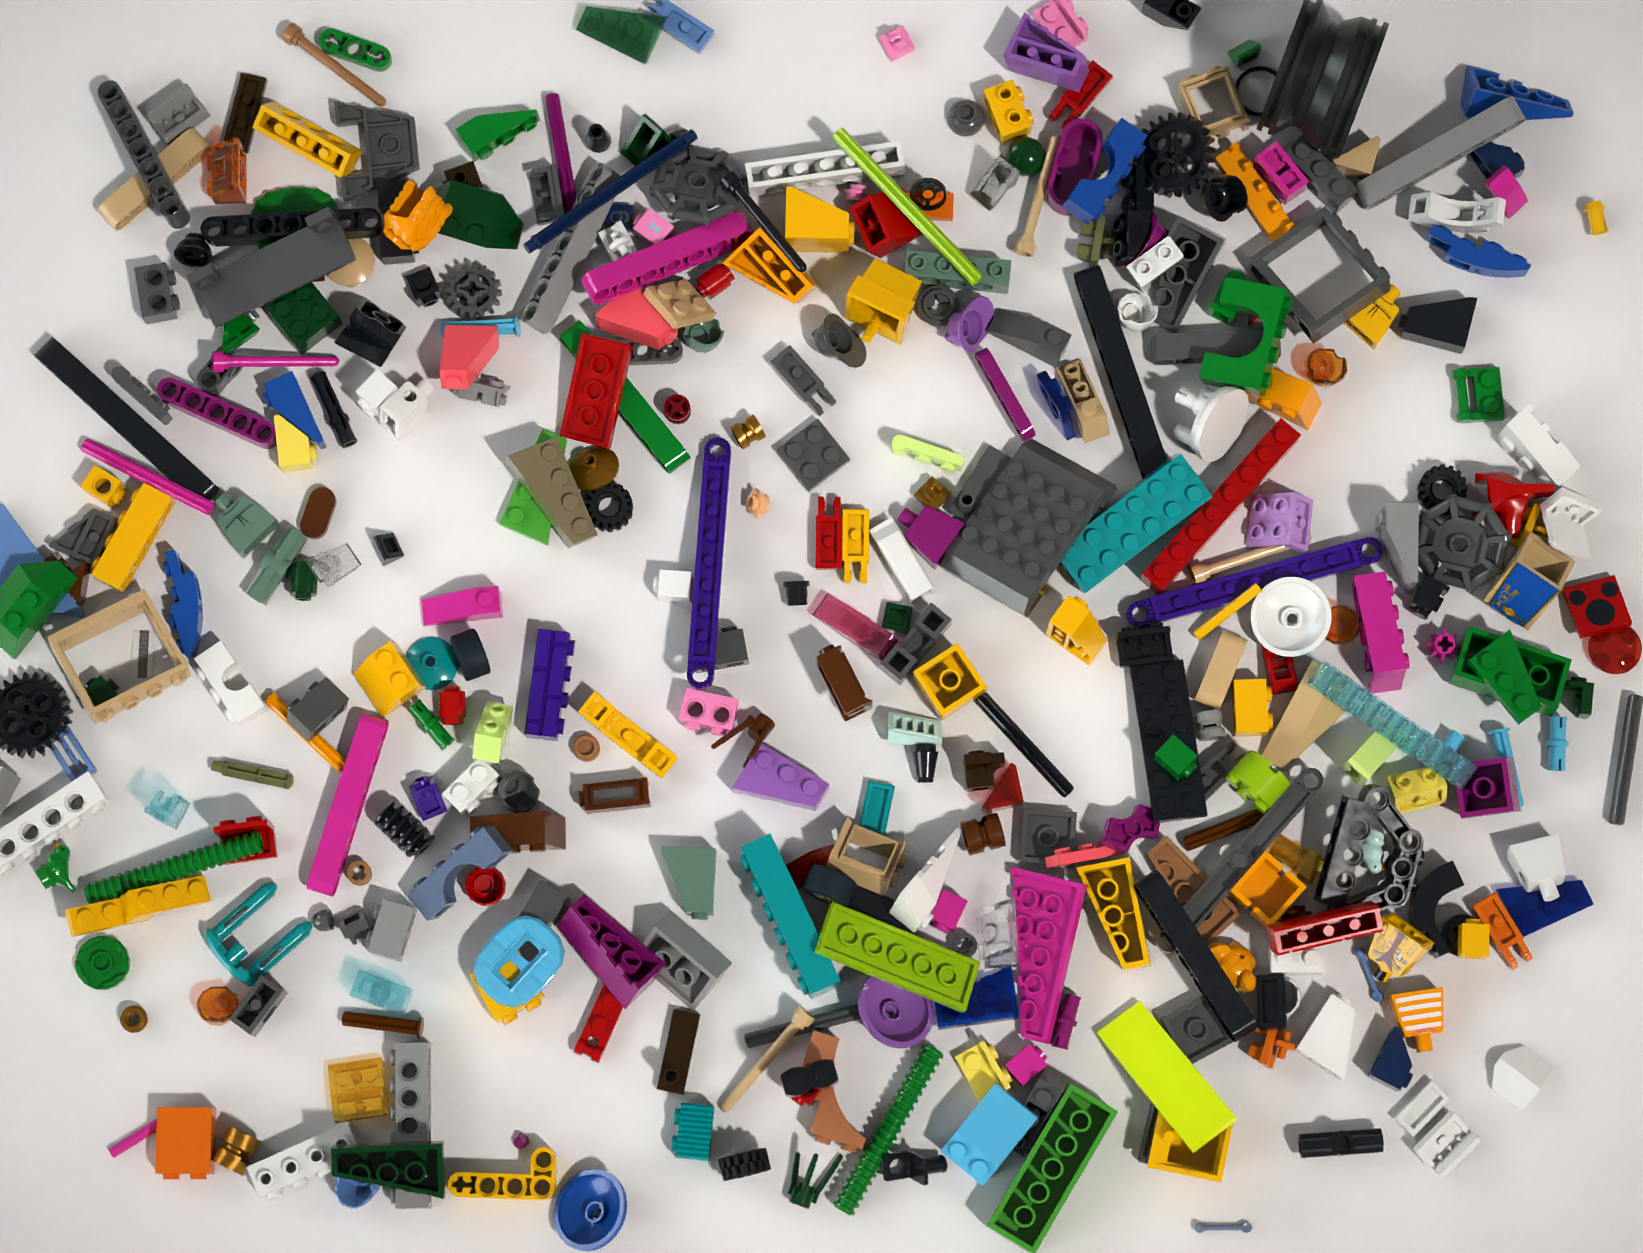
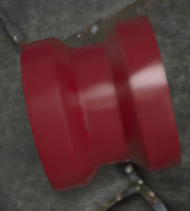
M671 395L664 403L665 415L669 422L680 425L690 418V404L683 395Z

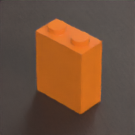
M157 1107L155 1174H163V1180H179L180 1174H190V1180H207V1174L215 1173V1162L212 1161V1158L215 1154L216 1108Z

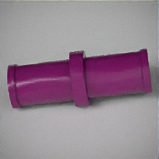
M1068 993L1064 994L1060 1016L1056 1017V1022L1058 1023L1051 1046L1068 1050L1073 1026L1076 1027L1077 1025L1075 1018L1082 997Z

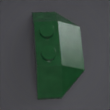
M455 179L434 189L436 194L445 202L444 205L450 203L453 207L451 215L446 218L444 225L441 226V230L438 232L439 234L484 248L518 249L524 223L518 218L503 194Z

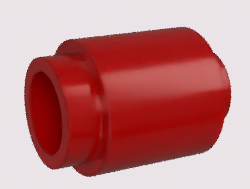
M722 263L719 265L715 264L696 278L697 284L695 289L703 298L708 297L711 300L731 286V282L735 277L726 265Z
M459 686L444 687V692L438 693L439 718L442 719V725L464 724V718L466 717L465 691H460Z

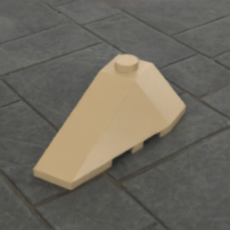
M1312 660L1262 756L1269 760L1272 765L1284 771L1345 713L1357 689L1337 672Z

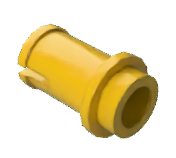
M1601 201L1585 204L1586 209L1584 213L1588 214L1592 236L1607 233L1608 228L1603 213L1605 206L1601 204Z

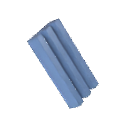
M66 727L65 729L69 733H61L59 735L63 740L60 744L80 775L77 777L74 775L54 744L56 741L53 742L55 750L51 751L71 782L87 771L91 774L97 773L98 770L70 727ZM65 735L69 737L89 768L86 771L63 738Z

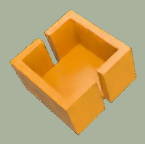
M1267 851L1259 857L1227 894L1244 910L1250 907L1252 909L1250 915L1265 928L1267 924L1275 923L1307 887L1289 870L1283 877L1278 875L1284 866Z

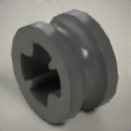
M970 934L958 935L954 940L953 950L967 957H972L977 950V941ZM962 939H968L967 943L972 942L973 947L969 948V953H962L963 949L961 951L958 950L957 946L961 944Z

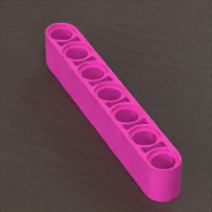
M742 212L731 213L709 223V226L703 227L701 225L590 270L582 277L581 283L594 304H603L736 250L755 231Z
M362 713L308 877L306 887L308 890L331 897L335 895L387 734L389 720Z

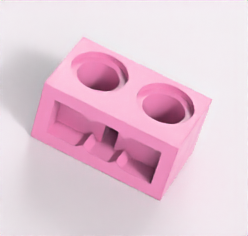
M686 688L679 717L680 723H683L684 728L699 731L701 727L711 729V734L724 736L734 729L739 699ZM692 705H700L703 708V712L698 717H692L688 714L689 708ZM725 710L729 713L728 720L722 723L717 722L714 719L716 712Z

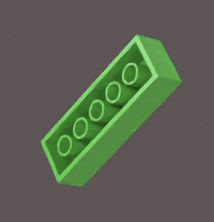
M1070 1083L986 1227L1028 1253H1036L1118 1111Z

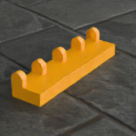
M1234 142L1226 151L1215 157L1217 160L1216 164L1223 174L1237 176L1243 182L1248 195L1247 208L1271 242L1296 226L1282 209L1281 203H1278L1272 195L1267 183L1263 182L1253 167V163L1244 155L1238 142Z

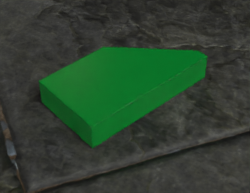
M242 315L224 324L221 329L222 351L224 354H230L256 336L260 328L246 315Z

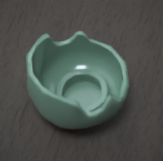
M713 319L712 321L683 327L682 334L687 346L696 352L707 353L719 345L724 331L720 328L719 320Z

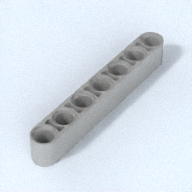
M1510 96L1354 185L1358 189L1356 193L1366 210L1372 209L1516 128L1526 120V117L1514 97Z
M601 162L596 163L590 169L571 210L602 188L608 186L620 175ZM615 197L558 236L521 314L522 321L540 333L546 334L554 327Z

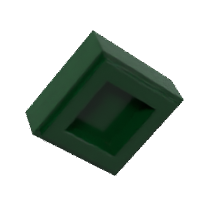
M887 602L882 629L908 634L913 607Z

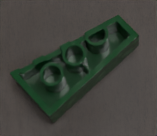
M444 1140L333 1145L331 1148L332 1176L406 1190L442 1199L446 1196Z

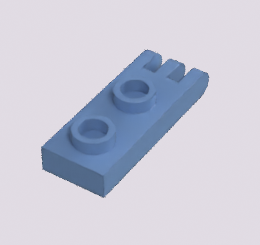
M655 0L661 4V7L651 2L648 8L656 14L653 15L645 10L642 16L700 54L714 35V30L669 0Z

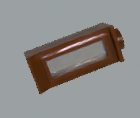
M648 778L583 784V791H579L580 808L585 807L586 813L591 814L651 807Z

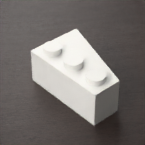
M1529 403L1507 423L1498 437L1501 439V445L1507 451H1513L1520 458L1519 462L1526 470H1532L1539 477L1538 482L1540 484H1554L1556 491L1577 472L1581 465L1561 441L1557 442L1547 432L1550 429L1547 423L1543 422L1540 424L1531 413L1534 408Z

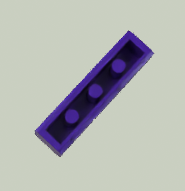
M538 629L524 732L527 738L558 741V735L564 734L565 719L561 718L562 708H567L569 693L564 692L565 682H570L572 675V666H568L569 656H574L575 640H571L569 632Z

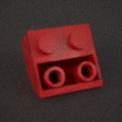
M884 192L872 194L849 207L869 253L880 259L923 235Z

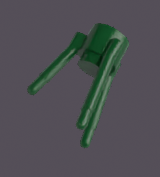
M795 1153L791 1185L788 1190V1194H791L789 1202L807 1209L810 1208L811 1203L816 1204L821 1191L843 1159V1155L839 1154L813 1192L814 1187L810 1186L809 1183L816 1166L818 1154H813L803 1183L798 1182L797 1185L800 1153Z

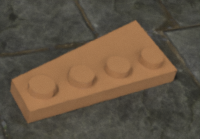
M1167 835L1146 854L1154 869L1158 870L1164 877L1182 907L1208 879ZM1225 896L1198 926L1197 930L1209 946L1242 913Z

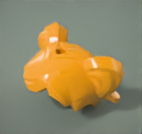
M1235 941L1229 944L1222 942L1210 944L1208 946L1233 986L1240 992H1252L1256 984V978L1253 975L1256 962L1248 948Z

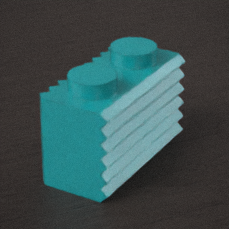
M681 1102V1108H675L674 1124L679 1125L678 1136H672L671 1152H676V1158L709 1161L715 1108L713 1105Z

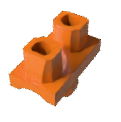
M1258 1027L1255 1029V1032L1266 1035L1265 1043L1261 1045L1252 1042L1248 1056L1259 1061L1264 1067L1273 1069L1276 1056L1277 1058L1285 1059L1287 1050L1295 1051L1296 1045L1289 1043L1292 1033L1286 1032L1284 1029L1260 1031Z

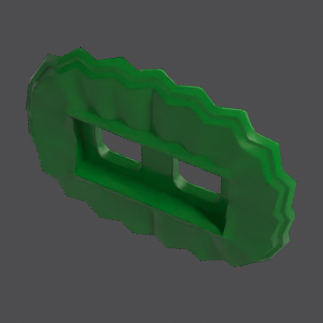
M291 187L289 189H279L275 192H267L263 197L257 199L251 214L320 211L326 207L337 210V205L330 194L323 192L319 188ZM289 224V229L287 231L293 232L297 230L299 224ZM264 225L261 228L260 232H270L272 230L273 225ZM256 244V245L258 246L259 249H261V248L266 247V246H268V245H270V244Z

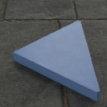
M0 504L1 587L18 564L45 562L42 555L4 504ZM69 592L52 612V614L81 618L85 616Z

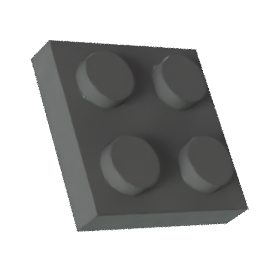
M818 418L776 449L777 454L808 493L850 462L848 455Z
M1023 808L1019 863L1046 865L1045 858L1055 855L1054 850L1070 847L1071 852H1074L1077 812ZM1074 864L1063 865V866L1073 867Z
M1203 996L1160 1019L1170 1038L1192 1064L1234 1042L1228 1036Z

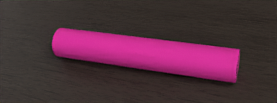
M157 1119L110 1147L108 1150L112 1157H117L157 1131Z

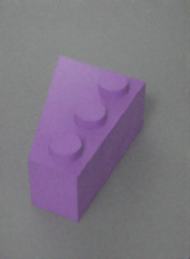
M1024 12L1003 55L1008 71L1080 92L1089 73L1085 55L1062 38H1057L1049 32L1048 28L1039 25Z
M761 744L754 758L750 759L732 790L733 793L816 811L830 789V785L764 744Z

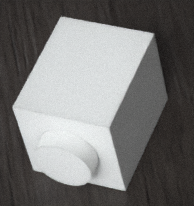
M660 569L659 577L654 576L653 592L657 593L658 600L690 603L692 572Z

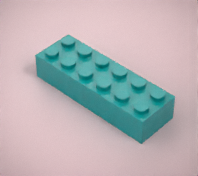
M1177 453L1093 516L1060 564L1080 591L1086 593L1213 496L1182 454Z
M771 833L742 846V854L739 855L740 862L746 874L751 872L754 877L750 881L757 898L763 896L766 902L762 904L768 921L774 920L777 928L773 929L780 946L786 945L789 951L785 955L792 971L797 969L801 976L797 978V982L803 995L809 993L811 999L840 986L841 980L831 959L814 953L819 934Z

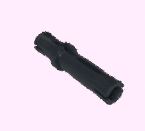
M321 371L312 375L310 380L313 382L330 419L329 425L331 428H334L342 448H348L356 444L358 440L349 424L350 418L348 414H344L327 377V373Z

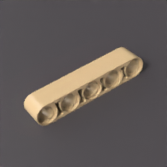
M190 128L158 155L175 184L210 153L212 146L195 128ZM137 172L104 200L98 208V212L116 231L124 228L154 202L140 173Z

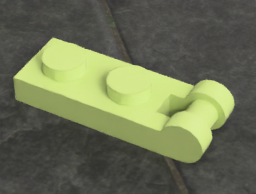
M896 435L892 440V452L897 456L907 453L915 456V460L923 464H930V462L939 464L942 470L950 473H955V470L962 471L965 456L904 435Z

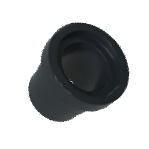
M810 581L783 582V587H786L787 606L807 605V586H810Z

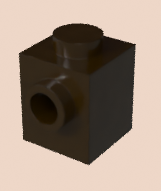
M473 161L444 171L446 180L442 181V184L455 179L483 188Z

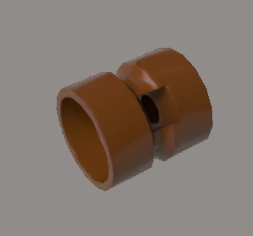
M997 812L982 816L979 822L975 818L960 822L969 856L983 853L985 847L994 850L1006 846Z

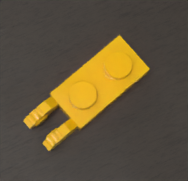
M843 509L842 563H844V583H850L852 580L850 563H861L860 580L861 583H867L869 509Z

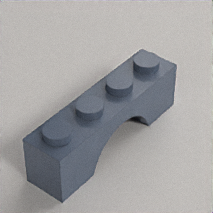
M481 825L470 833L471 839L465 844L460 843L450 852L452 856L449 859L437 863L432 868L433 873L428 878L423 877L413 885L414 890L408 897L427 921L438 919L457 902L454 884L458 873L463 867L473 864L482 869L495 868L513 851L494 825L487 827Z

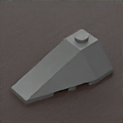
M1179 215L1167 237H1171L1183 253L1184 258L1160 275L1155 305L1158 306V314L1154 323L1173 333H1176L1227 240L1223 236Z

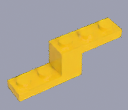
M201 875L129 890L117 899L68 908L65 910V915L71 937L146 922L158 913L206 904L211 901L205 877Z

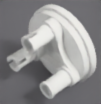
M1224 386L1216 391L1209 387H1204L1199 395L1187 390L1185 387L1180 388L1179 391L1183 395L1177 392L1175 402L1193 410L1196 419L1192 429L1184 424H1178L1173 432V438L1189 445L1191 450L1206 462L1220 459L1234 445L1244 427L1249 407L1247 394L1242 389L1234 386Z

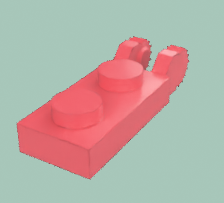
M1094 843L1078 846V851L1071 852L1070 847L1054 850L1055 855L1046 857L1045 860L1047 868L1109 858L1119 855L1120 852L1103 846L1100 843H1096L1094 847Z

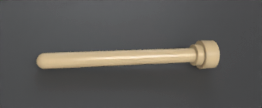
M1053 135L1050 138L1023 236H1020L1019 240L1015 242L1013 252L1022 256H1034L1036 245L1034 244L1033 236L1060 141L1058 135Z
M1285 546L1260 547L1209 565L1198 562L1189 565L1188 570L1191 580L1195 585L1206 582V579H1209L1212 574L1290 548Z
M798 1005L792 1012L793 1017L790 1019L792 1022L721 1103L720 1109L723 1112H728L799 1029L803 1030L813 1023L815 1018L806 1009Z

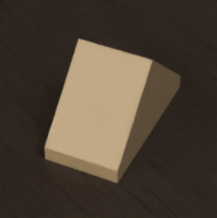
M1376 136L1341 155L1339 159L1335 158L1332 164L1343 175L1363 180L1372 174L1381 141L1380 137Z

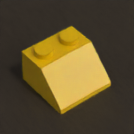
M391 641L368 656L353 674L382 718L427 688L399 645Z

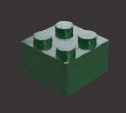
M312 282L276 299L265 307L270 317L301 356L343 324L339 315Z

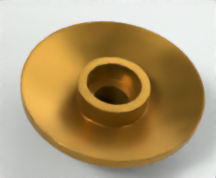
M596 446L585 449L577 454L569 467L578 489L594 491L607 486L613 481L619 471V460L611 449Z

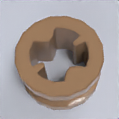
M355 861L348 866L347 877L352 884L363 886L370 882L372 870L367 863ZM361 866L365 867L363 871L366 875L365 878L362 880L359 877L358 880H355L353 870L356 867L358 869Z

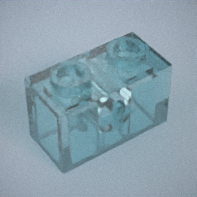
M359 970L349 995L360 1001L404 1016L413 990Z

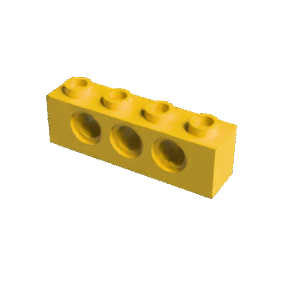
M275 101L261 106L252 127L340 178L353 173L362 153L361 149Z

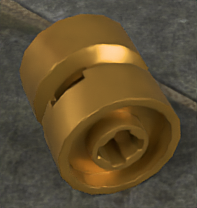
M229 1125L223 1137L225 1144L217 1148L212 1161L244 1176L250 1164L248 1157L255 1154L261 1141Z

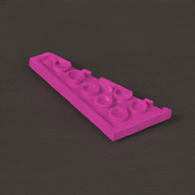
M1011 867V876H1013L1014 880L1012 897L1013 901H1015L1016 918L1014 919L1016 959L1019 961L1020 972L1018 986L1021 988V1004H1019L1021 1036L1026 1039L1050 1044L1087 885Z

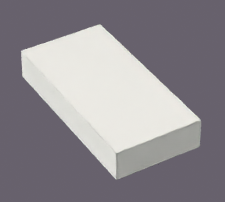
M1430 1079L1393 1119L1413 1138L1451 1098Z

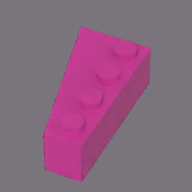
M1386 571L1356 575L1353 577L1352 593L1357 621H1363V624H1360L1359 630L1361 645H1367L1364 660L1366 672L1371 671L1372 674L1370 684H1368L1369 694L1401 690L1406 669L1410 668L1408 654L1403 653L1402 645L1404 644L1403 630L1397 627L1396 620H1399L1397 604H1392L1391 596H1394L1393 583L1391 580L1387 581Z

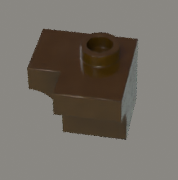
M977 750L964 754L963 765L967 792L994 788L993 774L997 769L1004 767V752L991 753Z

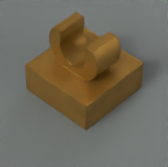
M933 476L914 494V497L924 507L928 506L935 510H938L951 496V493Z

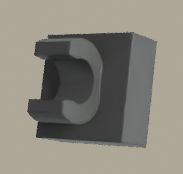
M363 908L338 920L344 938L349 937L352 944H357L355 934L363 932L367 937L370 926Z

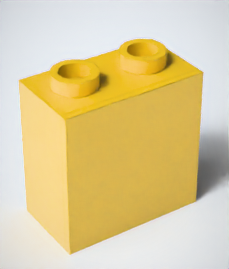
M508 961L500 969V974L509 982H512L520 974V969L511 961ZM474 972L470 974L491 1015L498 1024L503 1022L504 1025L513 1022L519 1018L517 1013L524 1009L530 1012L542 1005L541 1000L546 998L541 990L536 997L532 998L525 1005L513 1008L501 1005L478 986Z

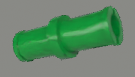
M419 699L407 711L423 727L421 730L425 734L428 733L443 751L455 739L439 723L441 721L439 717H434L422 703L421 699Z

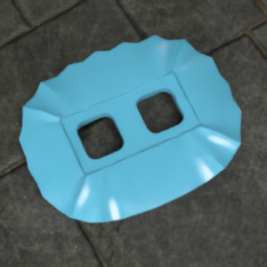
M527 915L514 918L490 938L477 956L474 974L478 986L498 1004L512 1008L525 1005L547 987L549 982L555 977L557 971L563 965L565 950L560 937L541 919ZM526 941H530L539 950L537 956L530 962L526 961L518 953L519 948ZM508 961H511L520 969V974L512 982H509L500 974V969Z

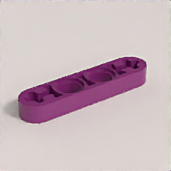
M986 347L975 353L977 363L1021 440L1024 442L1036 436L1031 422L989 349Z

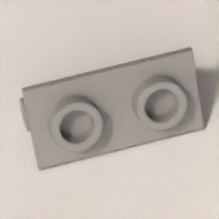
M477 377L468 389H454L453 394L458 395V398L476 402L478 392L483 393L481 403L500 407V405L505 406L507 396L503 395V392L506 393L511 386L504 385V381L500 379L489 378L486 381Z

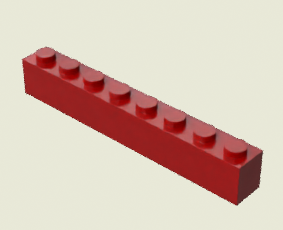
M1280 418L1212 494L1213 497L1204 503L1145 569L1140 580L1157 595L1163 594L1296 445L1301 434Z

